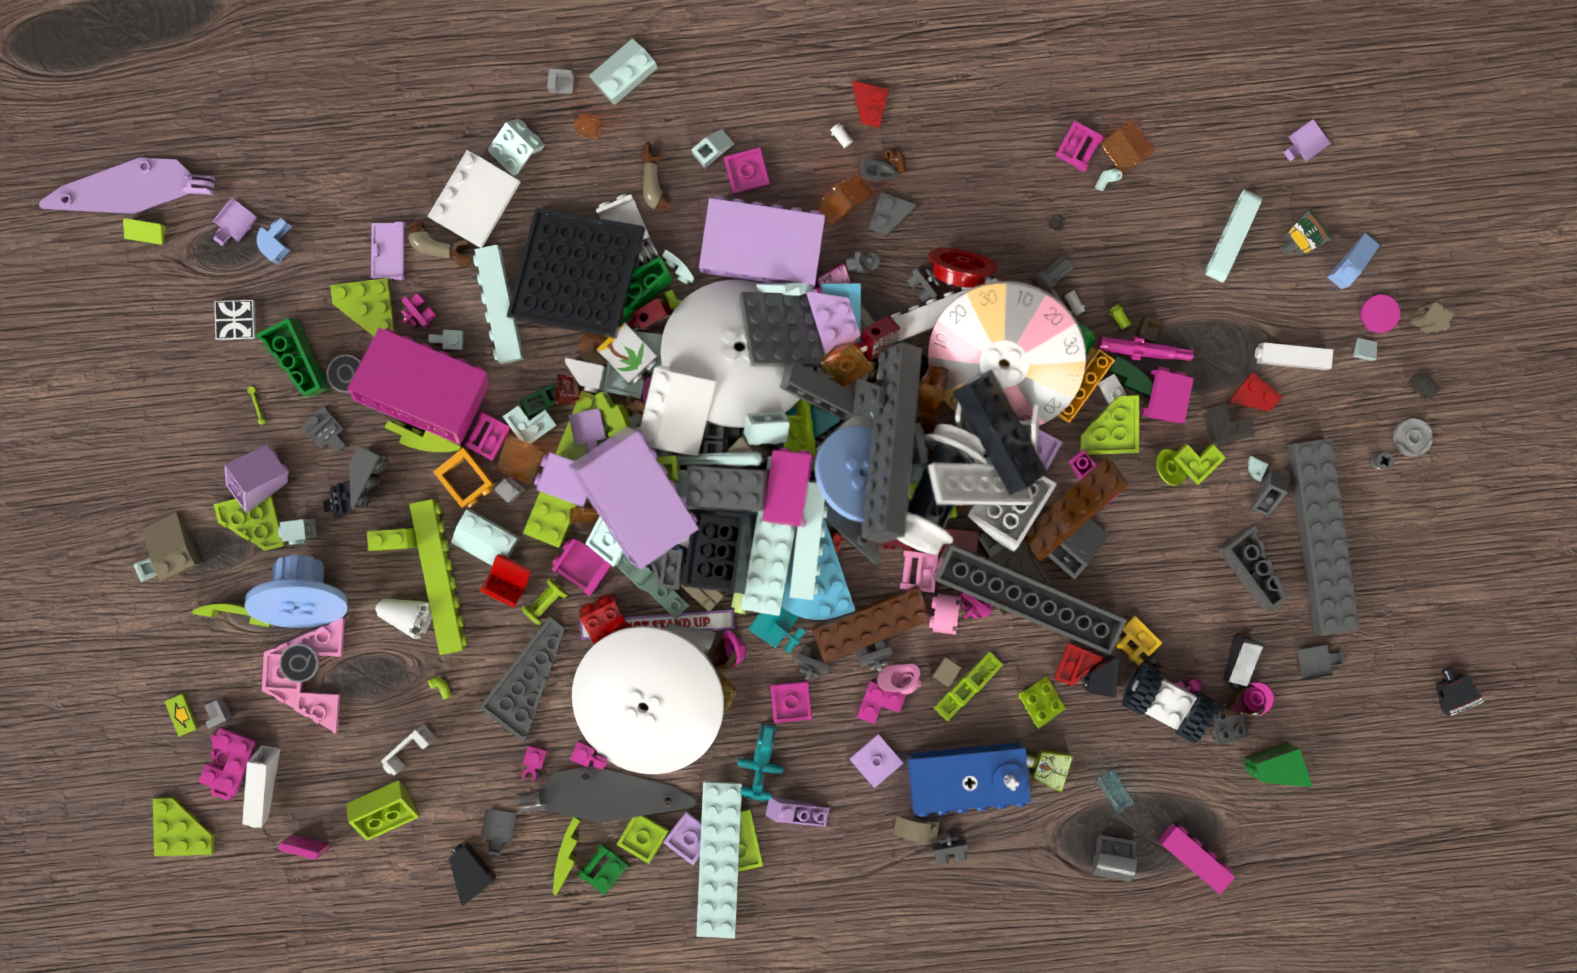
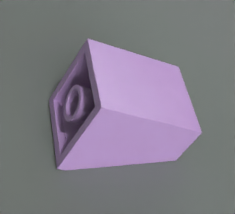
M268 445L224 464L226 486L246 513L288 483L289 471L286 465L279 462L277 453L274 450L271 451Z
M549 452L548 456H543L540 465L543 466L542 473L537 474L534 482L537 485L536 489L538 491L582 507L587 497L568 468L575 460Z

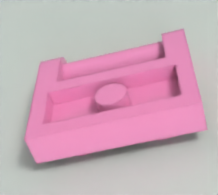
M904 551L905 561L900 589L907 590L918 585L921 591L934 593L935 580L932 575L938 564L939 554ZM914 557L918 558L915 584H910L912 558Z

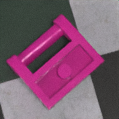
M1074 120L1055 156L1075 166L1078 170L1086 172L1089 160L1104 137ZM1089 137L1092 141L1080 161L1076 157L1085 140Z
M480 411L479 419L468 440H465L463 446L494 461L511 428ZM488 421L490 422V425L487 428L479 446H477L474 443L477 437L479 436L485 422Z

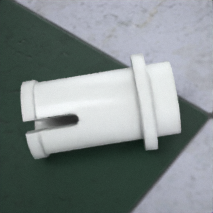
M838 123L830 130L832 132L831 135L835 136L845 149L853 142V139L843 129L844 126Z
M1075 290L1064 295L1072 310L1071 314L1077 316L1085 311V305L1081 304Z

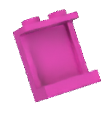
M1158 367V370H1151L1150 374L1155 375L1149 408H1143L1141 416L1171 423H1185L1194 378L1187 377V373L1175 371V373H1171L1170 369Z
M569 539L563 547L564 553L554 559L552 570L558 572L583 589L584 593L591 596L612 565L579 539Z

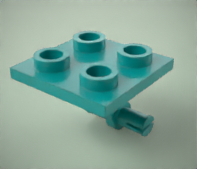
M782 606L779 616L759 613L748 628L749 631L774 648L778 646L786 635L790 641L783 649L788 653L793 650L796 644L799 645V640L806 633L801 627L793 636L788 632L798 617Z

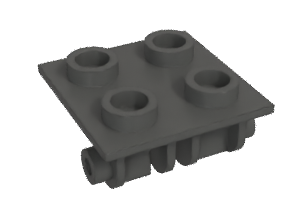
M1228 703L1217 705L1216 714L1212 718L1213 725L1210 726V729H1212V740H1215L1217 746L1247 737L1244 715L1237 713L1234 716H1227L1221 713Z

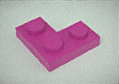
M869 681L856 717L875 724L881 706L900 713L906 694H902L899 691H884L877 683Z

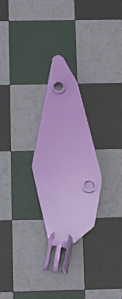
M137 158L63 185L39 202V206L43 209L135 214L188 194L214 195V191L210 189H214L215 184L212 182L215 181V176L191 174L175 159Z

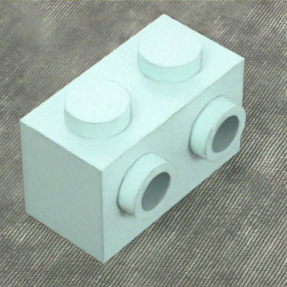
M784 412L746 414L744 435L748 443L753 445L787 442L790 422Z
M315 519L280 522V527L278 528L279 537L282 538V542L289 541V545L307 543V539L317 538Z

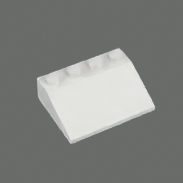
M466 150L428 217L482 248L521 182Z
M664 365L655 367L640 431L647 439L646 445L656 449L698 456L717 381Z
M1043 476L1030 486L1034 503L1030 505L975 504L968 517L995 541L1014 552L1057 484Z

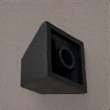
M1107 654L1101 662L1094 665L1087 673V677L1084 676L1083 688H1086L1085 691L1091 694L1116 698L1119 658Z

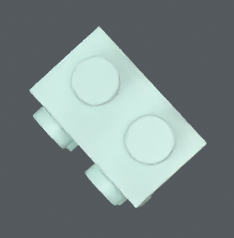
M515 119L505 123L489 146L488 151L510 174L517 175L529 157L541 151L545 144L541 142L539 136L527 128L523 121Z

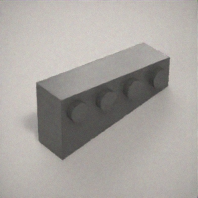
M1247 526L1217 550L1262 610L1273 611L1287 597L1278 577L1275 576L1272 569L1273 565L1265 553V546L1259 539L1256 526Z

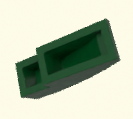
M1118 356L1113 357L1115 361L1107 372L1123 378L1122 387L1151 398L1153 388L1151 380L1128 361Z
M573 375L521 398L520 402L529 418L579 395L583 390Z

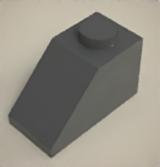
M1271 469L1262 481L1251 509L1269 517L1288 493L1289 477Z

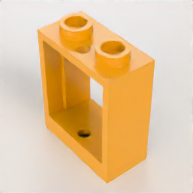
M462 448L433 471L461 508L473 507L478 502L477 498L481 495H488L493 490L492 486L495 485L494 481L467 448ZM466 459L485 484L464 500L445 475Z

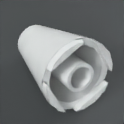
M384 598L376 605L378 617L414 639H420L419 635L426 633L432 619V615L429 612L430 605L426 601Z

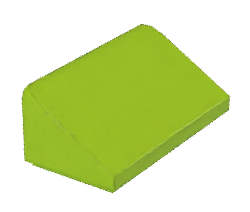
M127 218L123 219L124 239L159 245L164 244L166 226Z

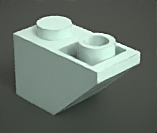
M721 129L704 138L691 150L695 158L706 169L731 148L734 143Z

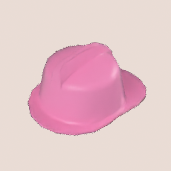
M915 664L891 665L879 673L877 683L884 691H899L902 694H910L918 687H921L919 679L920 669Z

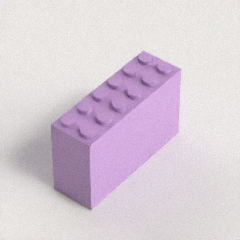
M714 196V199L709 198L699 264L701 273L759 282L804 283L812 286V289H814L825 215H821L822 212L810 210V213H807L795 207L787 210L783 209V206L780 205L766 207L764 203L760 202L746 204L744 200L733 199V202L725 201L726 198Z
M625 427L569 465L568 468L628 561L641 570L698 530V527L695 524L697 522L695 516L685 508L687 503L675 492L677 487L665 476L667 474L666 469L662 464L657 463L655 459L657 458L656 453L651 447H647L645 443L647 439L644 434L636 429Z

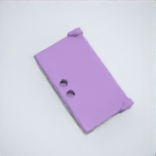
M405 222L372 223L371 279L405 280Z

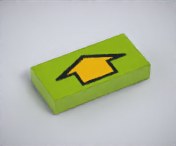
M185 693L164 701L178 737L199 729Z

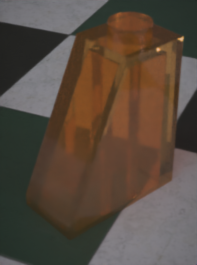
M932 365L929 366L918 386L920 414L938 418L943 409L949 370Z

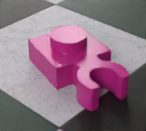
M528 745L523 765L528 767L522 773L523 779L530 772L533 775L532 781L536 780L538 775L536 768L542 769L547 750Z

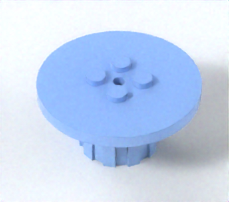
M854 426L834 432L822 443L816 456L815 475L822 495L838 513L851 520L863 522V508L866 499L865 488L868 478L867 468L869 466V449L872 436L871 429Z
M290 555L277 559V562H274L272 582L264 583L251 589L245 598V609L253 618L271 625L291 628L316 627L337 621L346 614L348 605L347 597L342 591L324 584L323 562L307 555Z

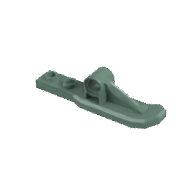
M623 553L616 566L639 589L648 592L675 619L690 606L674 589L658 586L656 574L651 565L652 562L640 570L631 564Z

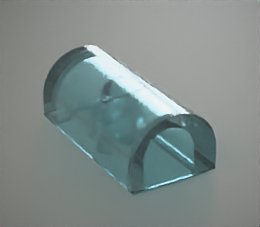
M1108 770L1096 778L1097 783L1116 813L1119 814L1134 803L1114 770Z

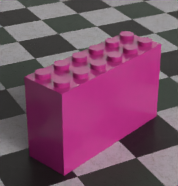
M379 327L348 386V390L356 402L461 445L490 383L484 368L470 366L461 358L456 360L444 351L437 352L425 343L420 345L408 336L401 337L389 328L384 330Z

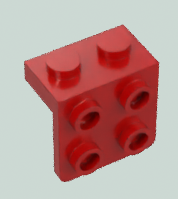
M497 554L491 572L481 586L480 592L515 608L525 592L531 570L506 556Z
M614 593L603 595L598 601L592 604L587 603L579 610L580 620L594 645L605 636L629 627L618 608Z

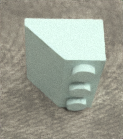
M631 39L592 72L589 77L611 103L615 105L657 69V65L645 49L634 39Z
M467 509L456 526L451 543L492 566L497 554L510 557L520 537L475 511Z

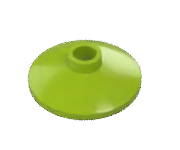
M1164 449L1158 453L1156 458L1157 471L1166 483L1178 486L1185 481L1187 474L1172 458L1176 451Z

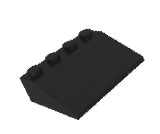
M693 509V515L697 519L695 524L698 530L689 537L683 587L745 594L755 516L744 513Z

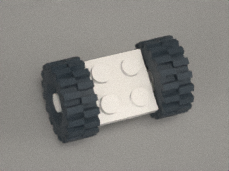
M1146 663L1140 665V668H1137L1136 673L1132 675V679L1125 689L1126 692L1123 694L1122 706L1139 715L1146 713L1174 728L1175 734L1192 743L1200 741L1201 736L1203 737L1205 731H1208L1209 725L1213 721L1212 718L1216 714V700L1199 691L1192 694L1165 680L1163 672Z

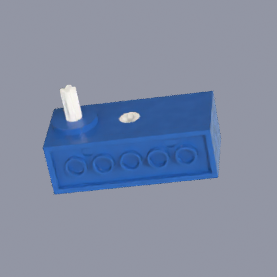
M1020 742L906 753L911 807L914 814H918V816H928L932 812L943 815L948 814L952 810L963 813L973 808L977 811L987 810V807L993 806L996 809H1003L1007 807L1006 805L1013 804L1015 807L1026 806V803H1031L1026 749Z

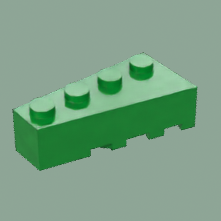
M661 256L635 269L621 325L633 316V312L643 307L673 280Z
M287 318L255 334L265 344L268 352L276 358L279 366L287 372L290 380L304 397H314L330 389L298 319Z

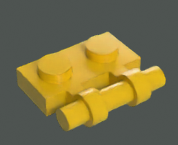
M1133 615L1126 622L1122 630L1125 635L1122 638L1119 636L1115 646L1118 649H1122L1128 655L1127 658L1130 661L1140 665L1144 660L1139 655L1144 652L1147 656H1150L1162 642ZM1130 640L1137 645L1134 650L1127 644Z

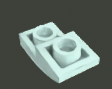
M665 250L662 255L663 259L666 260L664 263L671 268L678 267L675 272L679 276L678 280L685 284L689 282L694 284L695 280L683 262Z

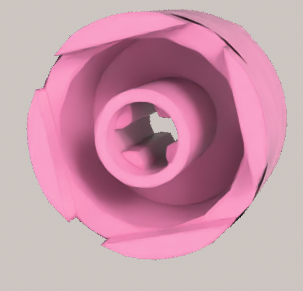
M937 594V597H933L932 608L935 609V614L930 617L929 628H933V632L956 635L957 631L953 630V626L957 627L960 609V605L956 604V601L961 600V596Z

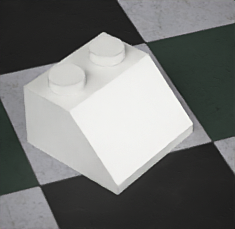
M565 358L566 365L579 385L584 387L585 391L598 394V390L603 391L606 367Z

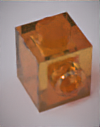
M579 113V118L575 119L574 130H577L579 137L598 140L601 120L598 115Z

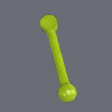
M251 386L247 391L252 396L259 417L258 423L263 425L266 420L262 417L255 395L256 388Z

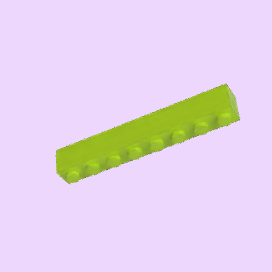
M436 499L411 503L409 505L439 654L463 651L466 649V645H468V639L462 630L464 620L463 616L459 615L460 600L455 595L454 589L457 586L455 578H452L451 575L453 565L447 555L449 545L447 540H444L445 525L443 521H440V503Z

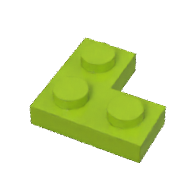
M1184 444L1172 456L1175 462L1197 485L1226 459L1213 444H1210L1199 456L1188 444Z

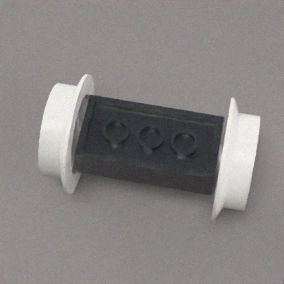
M938 424L933 434H925L923 437L925 445L933 452L908 504L905 537L897 539L910 547L929 554H938L943 544H951L953 542V538L944 531V528L955 504H937L928 466L933 463L988 465L983 458L985 449L979 438L960 428L946 424Z

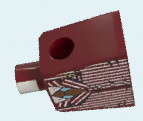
M657 298L633 312L635 318L627 322L633 332L638 329L647 331L669 320L673 311L666 299Z
M890 315L863 329L861 341L854 343L855 351L858 354L864 352L869 359L878 358L880 352L897 345L900 327Z

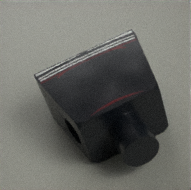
M1453 667L1441 670L1445 680L1436 683V689L1443 714L1453 716L1484 702V699L1468 675L1461 673L1456 675Z

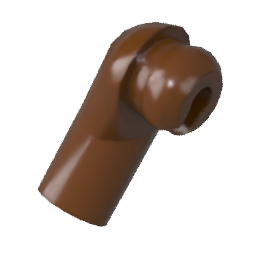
M887 149L885 151V158L896 164L898 174L907 172L904 155L896 149Z

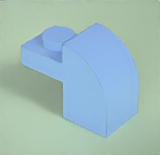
M282 218L275 220L270 225V230L261 227L257 234L259 250L271 262L279 264L291 251L280 241L284 234L292 227Z

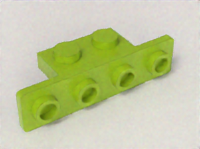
M800 399L796 403L797 416L786 415L790 423L787 442H784V447L791 449L792 453H798V450L809 451L816 461V442L813 435L811 404ZM812 461L810 473L815 470V461Z

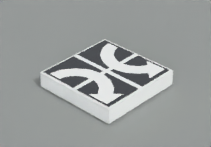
M254 300L214 301L216 340L256 339Z

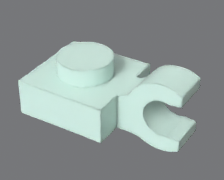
M443 330V335L429 334L428 342L443 344L442 349L463 350L464 331Z

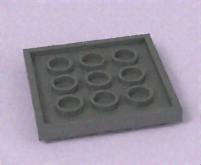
M740 293L739 298L751 367H787L793 362L801 363L805 367H823L825 365L821 338L807 294Z

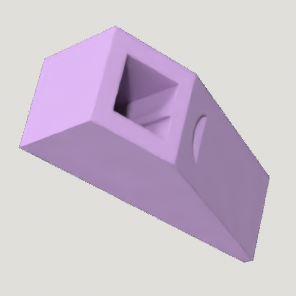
M771 797L766 810V816L775 822L826 827L829 807Z

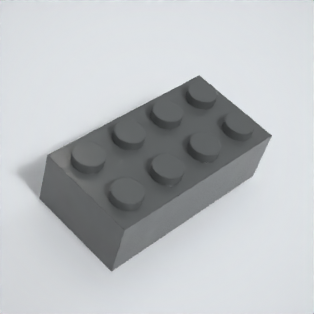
M708 465L688 466L687 506L763 511L770 469Z

